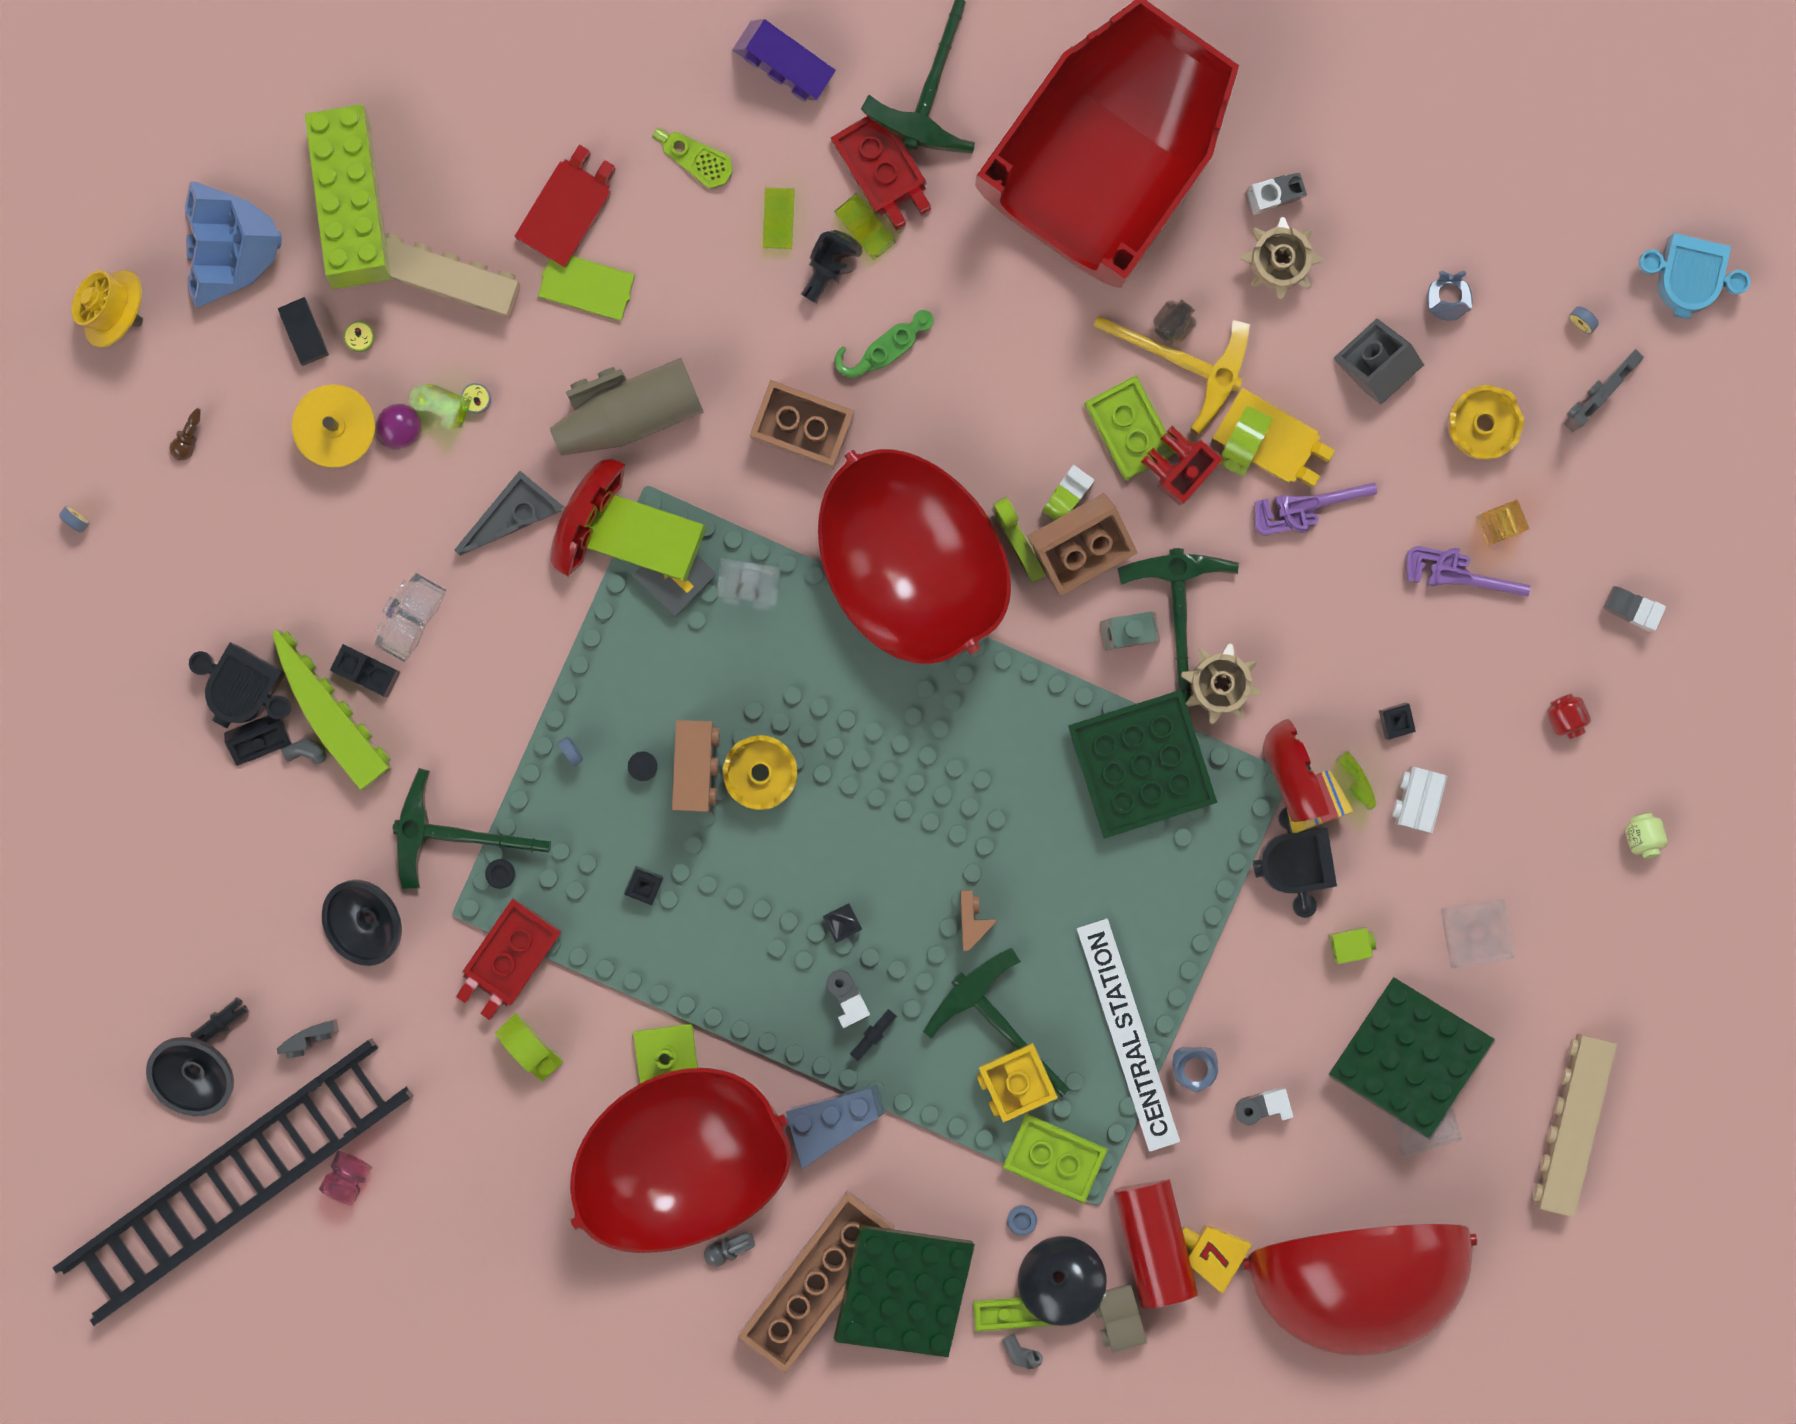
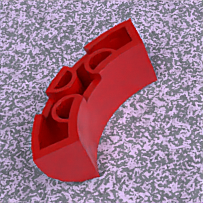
M612 459L601 460L589 470L570 497L557 525L550 550V561L554 568L562 574L570 576L584 562L586 550L593 533V529L589 526L593 522L596 512H603L613 496L622 488L625 464Z
M1286 719L1274 725L1267 733L1263 744V753L1277 781L1290 819L1293 822H1300L1330 814L1318 778L1313 770L1308 771L1307 766L1311 765V760L1303 742L1295 738V735H1298L1293 723Z

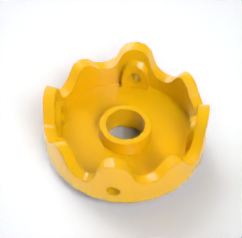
M1480 385L1464 392L1456 399L1448 415V430L1454 445L1468 457L1477 460L1496 459L1508 453L1520 441L1524 426V415L1518 406L1516 396L1509 390L1492 385ZM1487 415L1491 418L1493 426L1490 431H1482L1478 428L1477 419L1479 416Z
M765 735L751 736L737 742L730 749L723 765V778L728 793L736 802L751 809L764 810L778 806L789 797L797 781V764L789 748L781 741ZM757 764H764L769 769V776L764 781H756L752 776V769Z

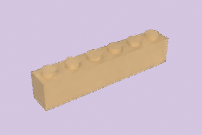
M391 233L386 234L391 280L510 319L521 287L519 282L515 280V275L499 270L498 274L486 271L488 266L471 261L470 265L458 262L460 257L443 251L442 256L431 253L432 248L427 245L415 242L414 246L403 243L404 239Z
M1577 1034L1576 1039H1571L1568 1056H1571L1569 1068H1564L1561 1077V1085H1564L1562 1097L1558 1096L1554 1105V1114H1557L1555 1125L1549 1127L1547 1134V1143H1550L1548 1154H1543L1540 1162V1172H1543L1540 1184L1536 1183L1532 1199L1536 1201L1535 1207L1541 1210L1575 1218L1617 1047L1616 1043Z

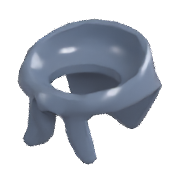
M1439 271V279L1430 284L1427 293L1428 308L1435 317L1445 321H1453L1459 319L1472 309V292L1469 284L1462 279L1467 274L1466 271H1461L1455 275ZM1448 284L1457 286L1462 293L1461 301L1455 303L1441 301L1438 295L1440 288Z
M1181 1047L1177 1049L1173 1054V1072L1176 1081L1181 1086L1189 1088L1192 1092H1199L1212 1085L1218 1074L1216 1052L1207 1047ZM1192 1058H1201L1207 1063V1075L1200 1081H1191L1185 1075V1064Z

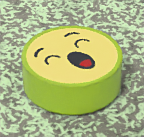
M357 321L351 323L346 328L344 340L353 351L364 352L374 344L375 334L368 324Z

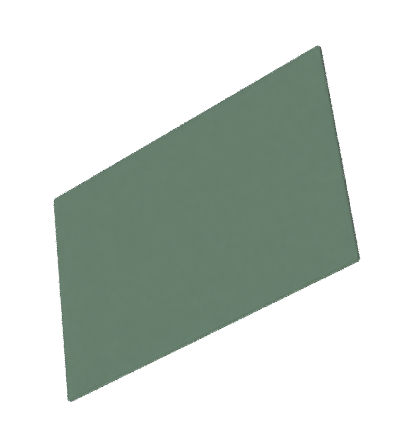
M651 486L644 487L637 501L638 503L707 526L697 555L717 575L675 617L633 576L640 566L612 557L488 832L491 834L551 841L550 852H531L530 850L507 847L499 848V846L483 844L455 905L453 915L462 921L489 932L511 899L514 898L562 931L545 958L846 1093L877 1084L884 1110L1002 1163L1005 1162L1025 1113L1004 1123L1000 1116L995 1118L989 1105V1101L993 1100L988 1089L982 1090L976 1074L980 1073V1065L1004 1054H1009L1016 1049L995 1030L974 1006L955 1014L940 1027L932 1039L923 1033V1030L941 1002L953 989L954 985L951 982L957 974L959 975L962 972L966 976L988 959L1012 948L1021 962L1002 972L990 984L984 996L1006 1018L1028 1045L1034 1043L1040 1058L1070 1089L1063 1097H1060L1056 1092L1057 1099L1026 1113L1108 1148L1086 1199L1093 1204H1100L1139 1118L1077 928L1108 918L1159 1074L1282 798L1281 791L1269 764L1262 759L1194 729L1218 803L1103 839L1068 725L1136 703L989 637H986L978 644L981 649L973 655H970L967 651L946 661L934 664H918L898 659L871 643L848 619L830 588L821 562ZM676 720L712 721L715 723V728L720 729L719 747L714 746L713 758H719L718 776H713L712 788H717V806H711V812L672 810ZM756 735L773 737L785 744L795 758L798 773L796 785L789 797L778 806L764 810L751 809L736 802L728 793L723 778V765L730 749L737 742ZM566 736L572 740L583 757V761L575 767L570 763L558 744ZM637 752H648L657 760V773L650 780L638 781L628 772V761ZM757 764L752 769V776L756 781H764L769 776V769L764 764ZM496 859L508 860L515 867L516 878L507 888H494L486 880V868ZM635 865L663 876V881L652 905L624 895ZM960 890H973V896H979V914H974V919H998L969 951H963ZM850 903L862 930L836 943L823 916ZM838 970H843L850 974L870 1012L869 1016L845 1028L842 1027L838 1017L845 1013L837 997L830 993L826 985L829 975ZM890 1009L897 1015L896 1019L882 1034L884 1037L877 1045L873 1044L858 1062L850 1053L864 1038L863 1033L870 1025L874 1026L882 1015Z

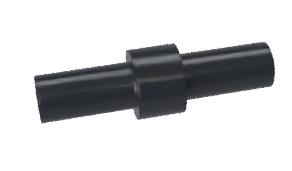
M888 1009L874 1026L870 1025L863 1033L864 1038L852 1050L850 1055L859 1062L873 1044L877 1045L884 1037L882 1034L896 1019L897 1015Z

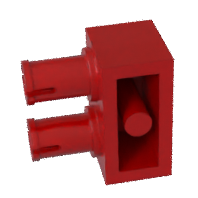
M1172 425L1160 440L1180 456L1178 458L1180 461L1177 464L1171 465L1155 448H1152L1140 462L1144 463L1160 478L1158 487L1180 506L1191 497L1223 459L1202 440L1191 443Z

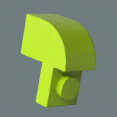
M1246 406L1221 454L1223 460L1219 465L1244 477L1273 418Z
M517 1013L495 1032L497 1038L512 1057L528 1073L531 1072L541 1082L564 1062L554 1050L542 1041L535 1029Z

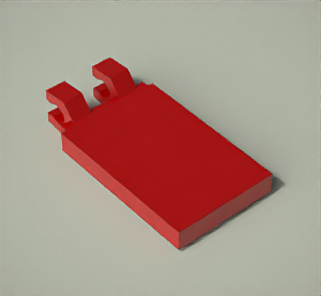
M866 116L830 137L875 213H879L880 216L886 214L896 231L906 226V220L898 206L909 199H912L921 216L931 211V205L923 193L926 190V180L898 136Z
M580 144L571 156L570 161L564 159L563 162L560 161L514 235L517 240L566 268L611 195L609 191L610 186L607 184L616 170L615 165L604 159L595 177L584 171L582 168L591 153Z
M512 898L463 969V977L467 981L456 995V998L466 1003L477 987L492 996L480 1013L488 1020H491L502 1004L506 1007L508 1004L510 1006L513 1004L562 931Z

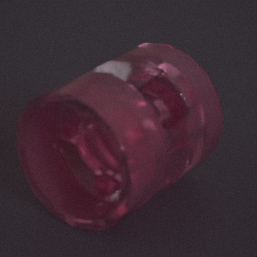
M337 1151L330 1165L333 1173H328L324 1177L319 1190L341 1203L353 1206L361 1190L358 1183H365L372 1166L351 1154Z

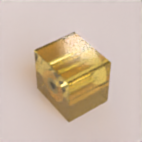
M1518 499L1476 516L1488 546L1530 529Z

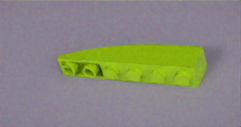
M276 629L272 632L277 652L291 689L303 713L324 746L358 788L366 790L392 769L388 763L391 757L381 746L376 748L369 740L373 737L371 732L363 723L356 724L351 717L354 714L353 710L344 700L339 702L332 693L336 690L327 678L323 677L320 679L314 672L317 666L307 654L301 656L295 648L298 645L295 638L288 631L283 633L281 630Z

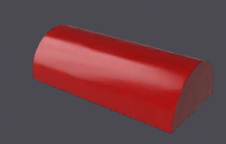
M1170 1179L1115 1189L1114 1195L1141 1307H1162L1198 1296Z

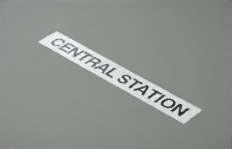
M1108 918L1079 927L1077 931L1149 1152L1178 1143L1180 1139Z

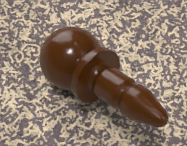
M196 408L189 415L188 422H186L183 431H177V438L170 443V454L177 460H186L193 453L192 444L197 440L193 435L201 416L199 408Z

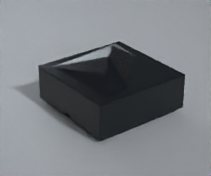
M1405 702L1379 710L1385 739L1390 740L1416 732L1410 703Z
M635 865L624 895L652 905L663 881V876Z
M850 903L823 916L836 943L862 930Z

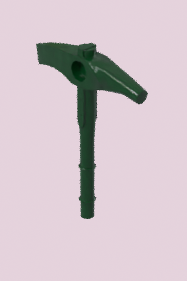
M954 0L915 112H903L890 108L871 95L867 96L861 107V110L870 119L905 140L904 145L907 148L918 149V146L943 151L973 153L975 142L960 139L948 133L929 118L949 51L952 49L951 45L959 22L962 19L961 16L966 4L964 0Z
M1174 548L1169 549V555L1140 560L1117 569L1121 585L1142 578H1158L1171 582L1178 690H1182L1185 702H1187L1190 698L1191 689L1189 682L1181 677L1182 672L1189 671L1186 580L1205 573L1225 572L1238 574L1239 562L1204 555L1184 554V549Z
M418 768L401 811L400 820H395L392 826L393 834L397 835L398 866L403 889L420 888L418 862L421 850L427 839L499 846V848L507 847L530 850L531 852L549 853L551 849V841L429 824L425 806V791L430 771Z
M1009 948L998 953L966 976L962 972L959 975L957 974L951 982L954 985L953 989L941 1002L923 1030V1033L932 1039L940 1027L955 1014L974 1006L1016 1050L1028 1045L1006 1018L984 996L990 984L1002 972L1021 962L1014 950ZM1041 1059L1055 1091L1060 1097H1063L1070 1089Z

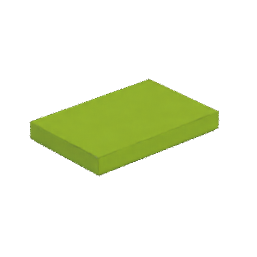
M1137 375L1084 402L1124 481L1149 469L1140 461L1152 448H1155L1166 460L1177 454L1160 440L1167 432Z
M1025 1113L1002 1168L1085 1204L1108 1148Z

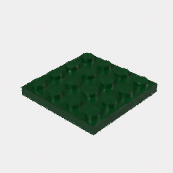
M1182 690L1068 725L1103 839L1218 803Z
M1393 977L1329 1072V1077L1431 1140L1494 1045L1495 1039Z
M859 1225L833 1339L836 1343L949 1357L975 1244L971 1240Z

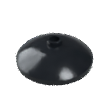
M353 879L338 884L327 894L322 906V924L329 942L341 956L355 964L372 966L384 962L395 953L402 936L401 918L394 902L381 888L368 881Z
M190 1037L168 1039L154 1049L147 1062L146 1077L150 1089L165 1106L178 1113L189 1116L210 1115L225 1106L232 1095L234 1076L228 1061L216 1048L204 1041Z
M1069 1236L1051 1237L1035 1245L1024 1257L1018 1273V1290L1025 1307L1039 1320L1055 1326L1074 1325L1090 1317L1100 1306L1107 1287L1106 1270L1100 1256L1084 1241ZM1057 1273L1064 1274V1279L1060 1283L1054 1281Z

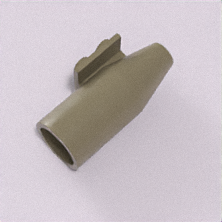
M678 358L628 380L621 369L615 371V368L611 367L599 372V378L588 382L587 379H582L571 384V390L566 391V394L572 403L574 411L553 425L550 431L561 456L622 447L702 414L704 411L682 358Z

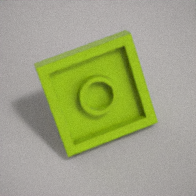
M692 1023L633 1031L640 1084L671 1071L698 1068Z

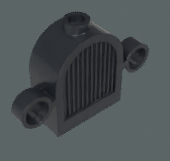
M229 642L217 664L214 663V659L209 653L203 651L195 652L189 658V668L193 673L197 675L210 674L205 687V699L209 709L214 714L212 721L222 727L228 728L231 722H250L259 717L265 708L268 715L274 719H284L291 713V702L286 697L280 695L273 696L285 672L239 645Z
M1284 807L1278 814V822L1282 828L1287 830V834L1278 835L1264 845L1259 860H1253L1254 874L1256 878L1262 877L1267 885L1274 890L1283 893H1297L1298 896L1293 900L1292 909L1297 916L1308 918L1314 915L1317 910V902L1310 895L1309 891L1337 887L1328 828L1293 833L1287 807Z

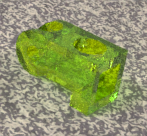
M435 384L415 386L409 395L410 404L414 409L418 411L428 410L443 417L441 425L451 430L462 428L471 400Z

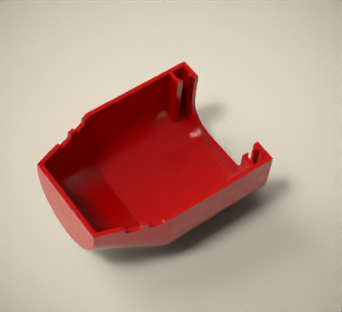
M1134 0L1112 16L1108 22L1089 33L1078 44L1071 46L1063 52L978 172L975 186L981 195L998 211L1073 265L1105 284L1121 288L1208 166L1213 156L1239 65L1147 0Z

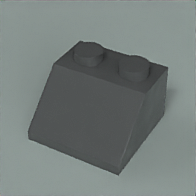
M1377 318L1334 357L1335 361L1355 383L1379 404L1384 403L1424 366L1412 344Z

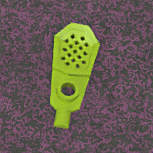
M657 128L652 135V138L663 144V151L708 189L725 185L733 173L730 156L679 132L668 134L662 129ZM678 142L684 143V151L676 152L674 150L675 144Z

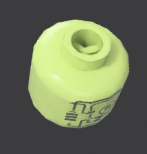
M1652 813L1631 818L1630 824L1625 828L1631 852L1636 855H1642L1643 859L1660 856V850L1668 844L1662 820L1653 817Z

